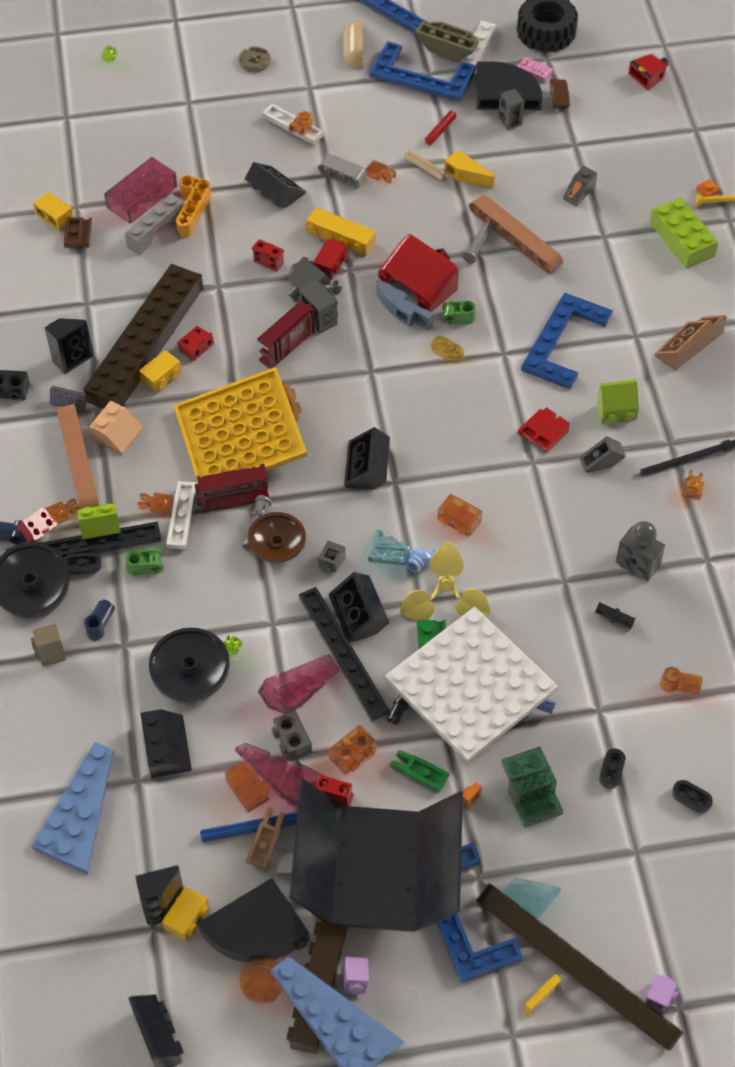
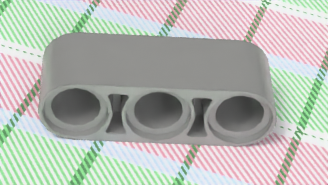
M332 154L326 155L318 166V170L322 175L353 188H359L368 176V172L362 166Z

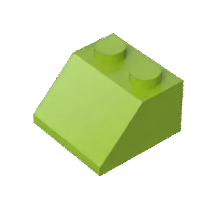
M637 379L600 383L597 410L601 423L637 419L639 411Z
M115 503L103 504L97 507H85L77 510L82 539L121 533Z

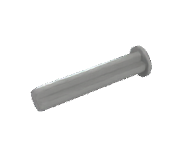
M489 221L483 223L468 251L463 254L466 262L474 263L476 261V256L492 229Z

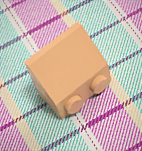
M112 401L107 404L89 426L92 440L121 454L127 450L143 430V426L125 407Z

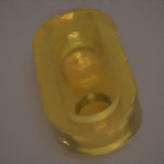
M437 336L431 342V349L437 355L452 363L462 361L464 349L460 345L443 336Z

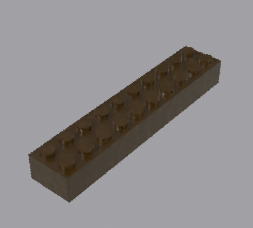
M172 263L169 265L83 388L84 393L87 394V403L102 409L110 401L120 406L125 405L141 381L139 370L159 355L203 290L202 274Z

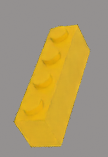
M316 207L306 220V230L311 235L346 244L347 249L358 254L367 256L376 244L375 230Z

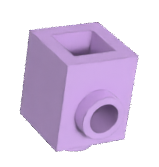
M345 958L342 968L343 993L365 994L369 983L368 958Z
M656 974L645 1002L656 1011L665 1014L669 1003L674 1005L678 992L675 991L677 983L669 976Z

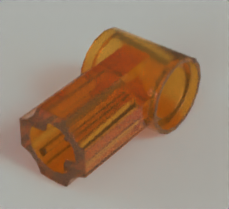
M668 667L663 672L660 687L666 692L679 690L699 694L703 678L702 676L680 672L675 667Z

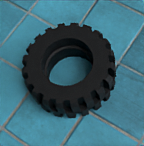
M526 0L518 11L517 35L524 45L527 44L530 49L534 48L535 51H544L546 53H549V51L557 52L558 49L562 50L569 46L575 39L578 12L569 0Z

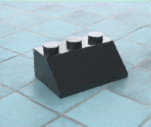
M254 161L244 178L249 182L250 187L260 190L262 196L271 198L273 200L272 203L279 207L281 205L289 207L307 192L273 166Z
M59 318L44 327L52 362L64 374L94 357L86 320Z
M373 427L348 441L344 487L375 489L386 483L390 437Z
M353 572L328 594L349 642L376 635L389 624L370 575Z
M163 709L141 712L151 778L192 771L183 715Z
M179 865L135 876L147 925L161 924L184 889Z
M156 994L129 997L133 1014L154 1067H173L182 1063L180 1055L184 1051L180 1041H174L172 1034L176 1032L172 1021H166L164 1014L168 1013L164 1001H158Z

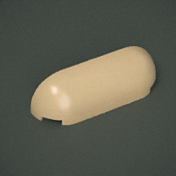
M359 20L348 24L344 31V61L349 67L355 69H363L362 21Z

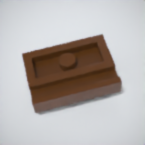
M67 217L64 248H82V246L89 248L92 218Z

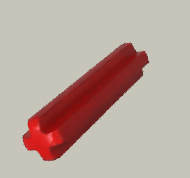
M450 110L425 137V143L432 145L456 119L457 113Z

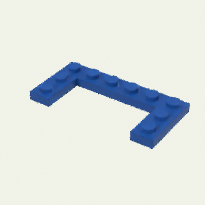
M387 41L370 70V77L460 102L476 71V65L461 61L451 82L394 67L393 65L402 51V45Z
M564 292L525 359L521 371L571 390L578 377V372L547 361L573 315L606 327L613 314V310Z
M474 843L463 845L461 871L480 865L481 859ZM457 913L436 922L461 983L523 961L515 938L473 952Z

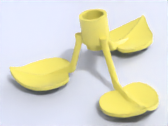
M446 541L433 554L430 561L432 571L439 576V584L436 585L432 595L428 598L426 591L415 590L405 597L400 607V614L415 621L427 620L434 613V604L431 601L441 589L445 592L454 591L459 599L455 605V610L461 617L473 607H476L484 616L490 613L487 597L482 591L475 588L464 591L462 596L459 595L454 585V576L461 574L464 563L457 548L449 541Z

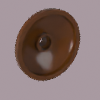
M271 512L260 516L252 523L248 532V543L253 553L262 560L273 563L286 562L295 558L303 550L306 542V532L302 523L296 517L283 512Z

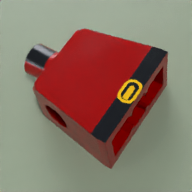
M649 54L630 61L628 74L648 91L664 79L669 62L665 57L659 60L655 55Z

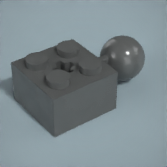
M641 521L631 526L619 542L616 563L620 567L628 569L635 573L637 577L649 581L661 566L666 546L656 540L657 531L652 523Z

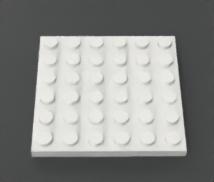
M473 607L396 666L384 678L467 763L558 691L559 687L476 607Z

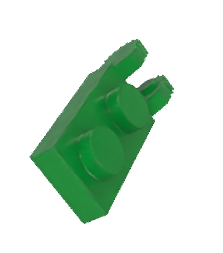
M398 750L396 753L397 758L408 764L405 766L393 760L390 763V767L440 793L450 773L415 755L412 756L402 750Z

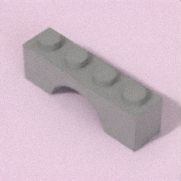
M173 194L167 196L125 232L127 247L139 255L151 246L156 231L167 222L173 225L176 224V218L184 205V201Z

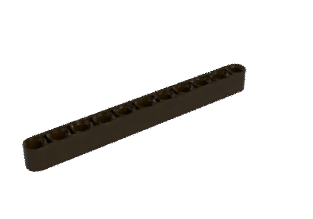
M491 883L487 884L476 900L481 906L668 1051L673 1049L683 1034L677 1026Z

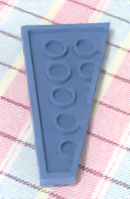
M94 742L32 844L33 850L86 874L89 873L94 840L98 831L103 798L106 793L107 779L114 755L113 749Z
M291 957L286 958L270 970V973L338 1067H374L404 1043L402 1039Z

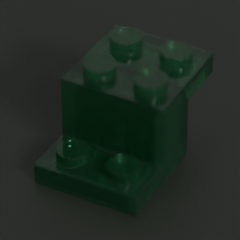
M540 746L501 759L502 767L509 780L508 794L524 828L563 814V808L555 794L557 780Z

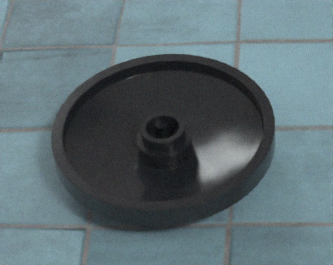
M23 543L10 548L0 556V606L6 612L17 617L35 618L53 611L66 597L70 585V573L64 558L54 548L42 543Z
M181 628L168 633L157 642L149 658V672L155 687L168 698L182 702L199 701L213 695L225 683L230 670L229 653L223 641L212 632L201 628Z

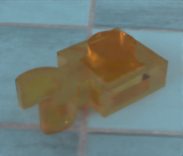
M372 160L366 168L368 176L378 181L383 178L385 182L391 183L392 177H396L395 170H387V165Z
M690 470L687 478H685L681 496L700 500L704 482H701L703 473L700 472L699 476H694L692 474L693 470Z
M146 493L140 494L141 500H146L145 502H138L140 509L150 507L153 513L170 514L173 495L154 493L153 497H150Z
M73 498L65 505L60 501L46 507L45 510L54 522L56 521L57 524H60L70 519L69 514H77L80 506L72 507L77 504L76 499Z

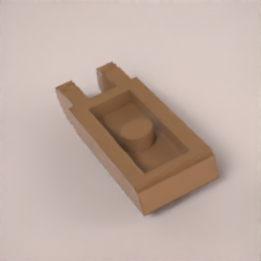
M268 807L263 822H260L245 860L246 863L263 870L266 869L285 816L284 812L278 815L275 827L267 824L273 813V808Z

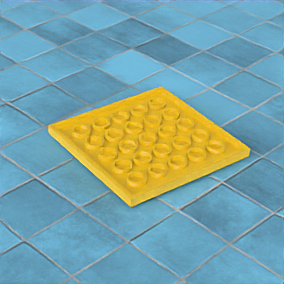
M276 367L173 405L196 479L197 476L202 478V476L243 468H252L254 466L256 468L260 467V464H264L266 471L308 456Z

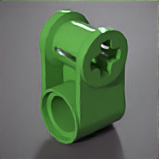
M450 300L442 305L444 310L442 321L446 324H471L476 319V306L472 301Z
M157 548L130 551L125 558L127 572L135 576L162 572L164 569L161 563L162 551Z

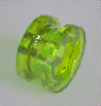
M105 46L102 58L107 62H113L117 56V50L112 46Z
M228 635L226 641L223 642L228 652L237 654L239 648L243 645L242 641L233 635Z

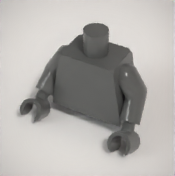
M303 256L299 262L291 266L288 281L293 288L287 294L295 301L300 296L299 288L316 279L326 286L328 292H333L334 294L341 293L342 286H338L339 282L337 280H334L331 284L326 274L313 265V260L309 261L307 257Z

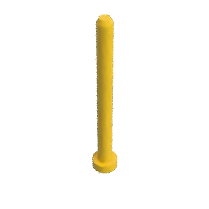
M701 194L695 196L696 207L702 206L705 203L735 202V195L702 197Z

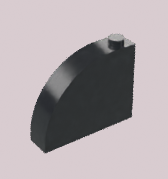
M477 61V110H499L500 94L515 89L524 100V110L542 109V90L537 80L530 73L509 63Z
M270 878L197 923L199 932L212 948L226 957L241 962L261 963L276 960L296 949H303L310 941L308 930L273 878Z

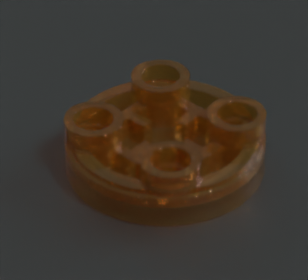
M257 958L247 963L240 974V987L243 995L255 1003L274 1002L283 990L270 973V970L278 964L268 958Z

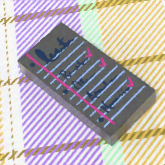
M57 386L50 388L51 405L63 407L75 404L76 411L84 412L86 410V393Z

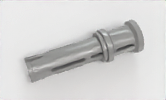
M259 495L255 499L256 505L251 511L252 519L242 544V548L247 551H252L248 543V532L252 523L260 516L267 514L268 508L272 505V500L266 496Z

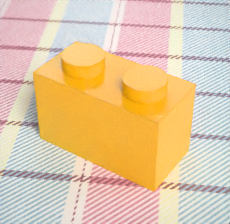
M49 192L33 203L35 214L58 231L66 226L67 217L73 218L72 207Z
M166 350L139 370L141 382L154 393L164 389L169 382L179 377L182 373L180 361Z
M185 886L163 919V929L186 942L189 936L193 937L198 929L197 923L201 918L204 919L210 910L208 898Z

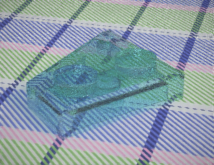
M377 529L367 558L369 562L406 565L410 547L403 542L397 541L392 536L387 537L381 530Z
M514 877L502 892L538 919L560 893L561 888Z

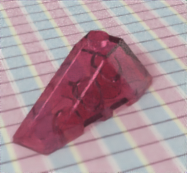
M330 654L266 678L258 693L269 709L286 714L301 708L340 669Z
M243 743L235 748L236 753L291 806L299 807L301 779L307 780L316 787L319 776L323 775L301 763L299 767L287 762L288 759L285 757H271L269 751L248 743Z

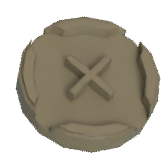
M252 46L248 50L244 49L239 55L240 66L248 72H260L267 69L270 65V54L262 47Z

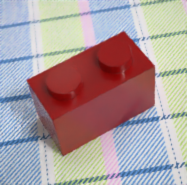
M327 238L313 261V265L326 274L330 280H333L335 275L339 274L342 263L346 262L348 258L346 244Z

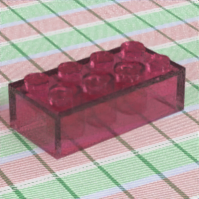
M149 158L104 193L106 208L131 224L178 187L176 172L155 158Z

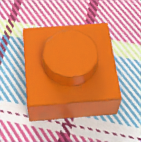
M708 179L697 185L696 190L703 197L719 194L721 188L711 179Z
M477 782L463 790V807L467 810L481 796L482 786Z

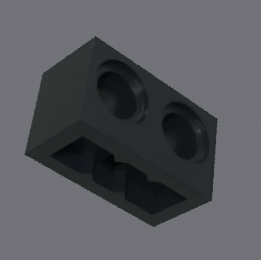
M0 370V398L26 400L30 384L27 371Z

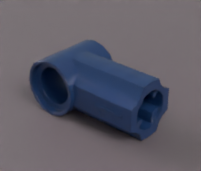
M16 520L14 523L0 521V539L9 540L15 545L25 543L26 539L16 527L22 520Z
M105 599L99 600L92 614L85 619L84 624L89 639L99 640L104 636V628L115 611V605L110 603V601Z

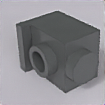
M327 541L318 557V566L323 572H337L342 561L346 558L345 546Z

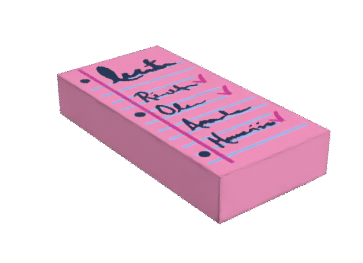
M527 57L518 65V67L530 73L535 79L544 83L553 73L552 68Z

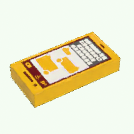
M553 975L525 1003L524 1013L531 1017L560 987L562 979L557 975Z

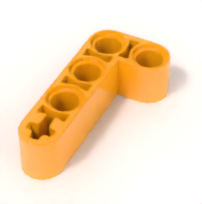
M189 175L183 176L179 180L181 195L187 198L176 218L177 233L182 238L192 235L211 199L210 182Z

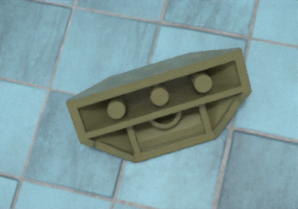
M421 22L415 31V35L428 51L456 61L471 55L479 45V40L476 39L471 31L444 22Z

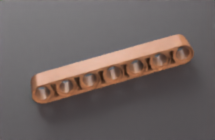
M483 194L469 203V208L482 222L489 221L492 225V230L544 272L551 273L563 264V259L557 251L487 195Z
M75 404L58 407L56 409L80 509L97 507L99 502Z

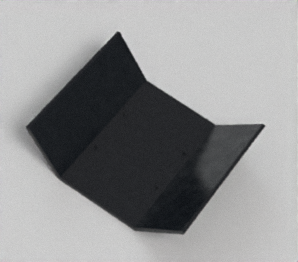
M301 779L289 899L328 925L416 932L459 913L463 791H459L421 811L343 806L307 780Z

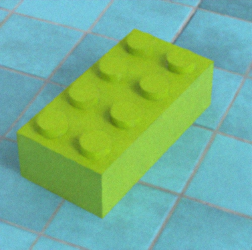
M682 197L652 208L650 224L685 268L715 257L718 241Z

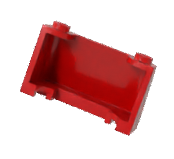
M408 234L400 241L378 271V278L386 283H391L395 279L417 295V304L420 308L431 313L458 290L459 270L452 261L415 236Z

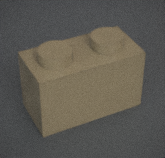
M56 624L32 630L34 638H31L36 660L40 659L42 666L66 660Z

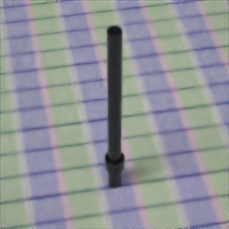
M728 439L722 441L721 444L640 469L641 475L645 476L721 451H730L735 447V439L731 441Z

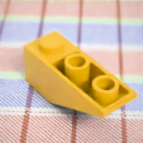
M457 150L445 159L444 171L455 180L494 188L495 175L482 167L478 162H475L467 154Z

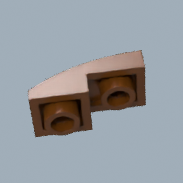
M550 79V95H552L553 108H569L570 98L567 81Z

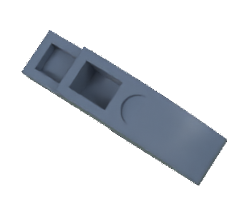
M380 280L376 281V294L384 307L394 317L410 327L413 323L428 330L433 326L432 313L407 301V294L402 290H398Z

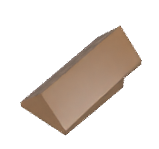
M726 315L703 316L698 321L687 322L654 355L674 370H677L724 333Z

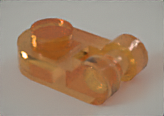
M308 111L300 112L294 121L290 123L289 132H298L300 135L305 136L313 124V115Z

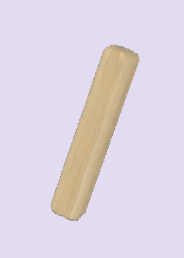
M410 150L405 152L404 158L439 180H443L446 177L444 170Z

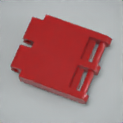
M546 407L544 410L539 409L519 428L517 434L525 436L530 440V443L538 445L547 454L569 432L570 422L561 416L555 419L557 414Z

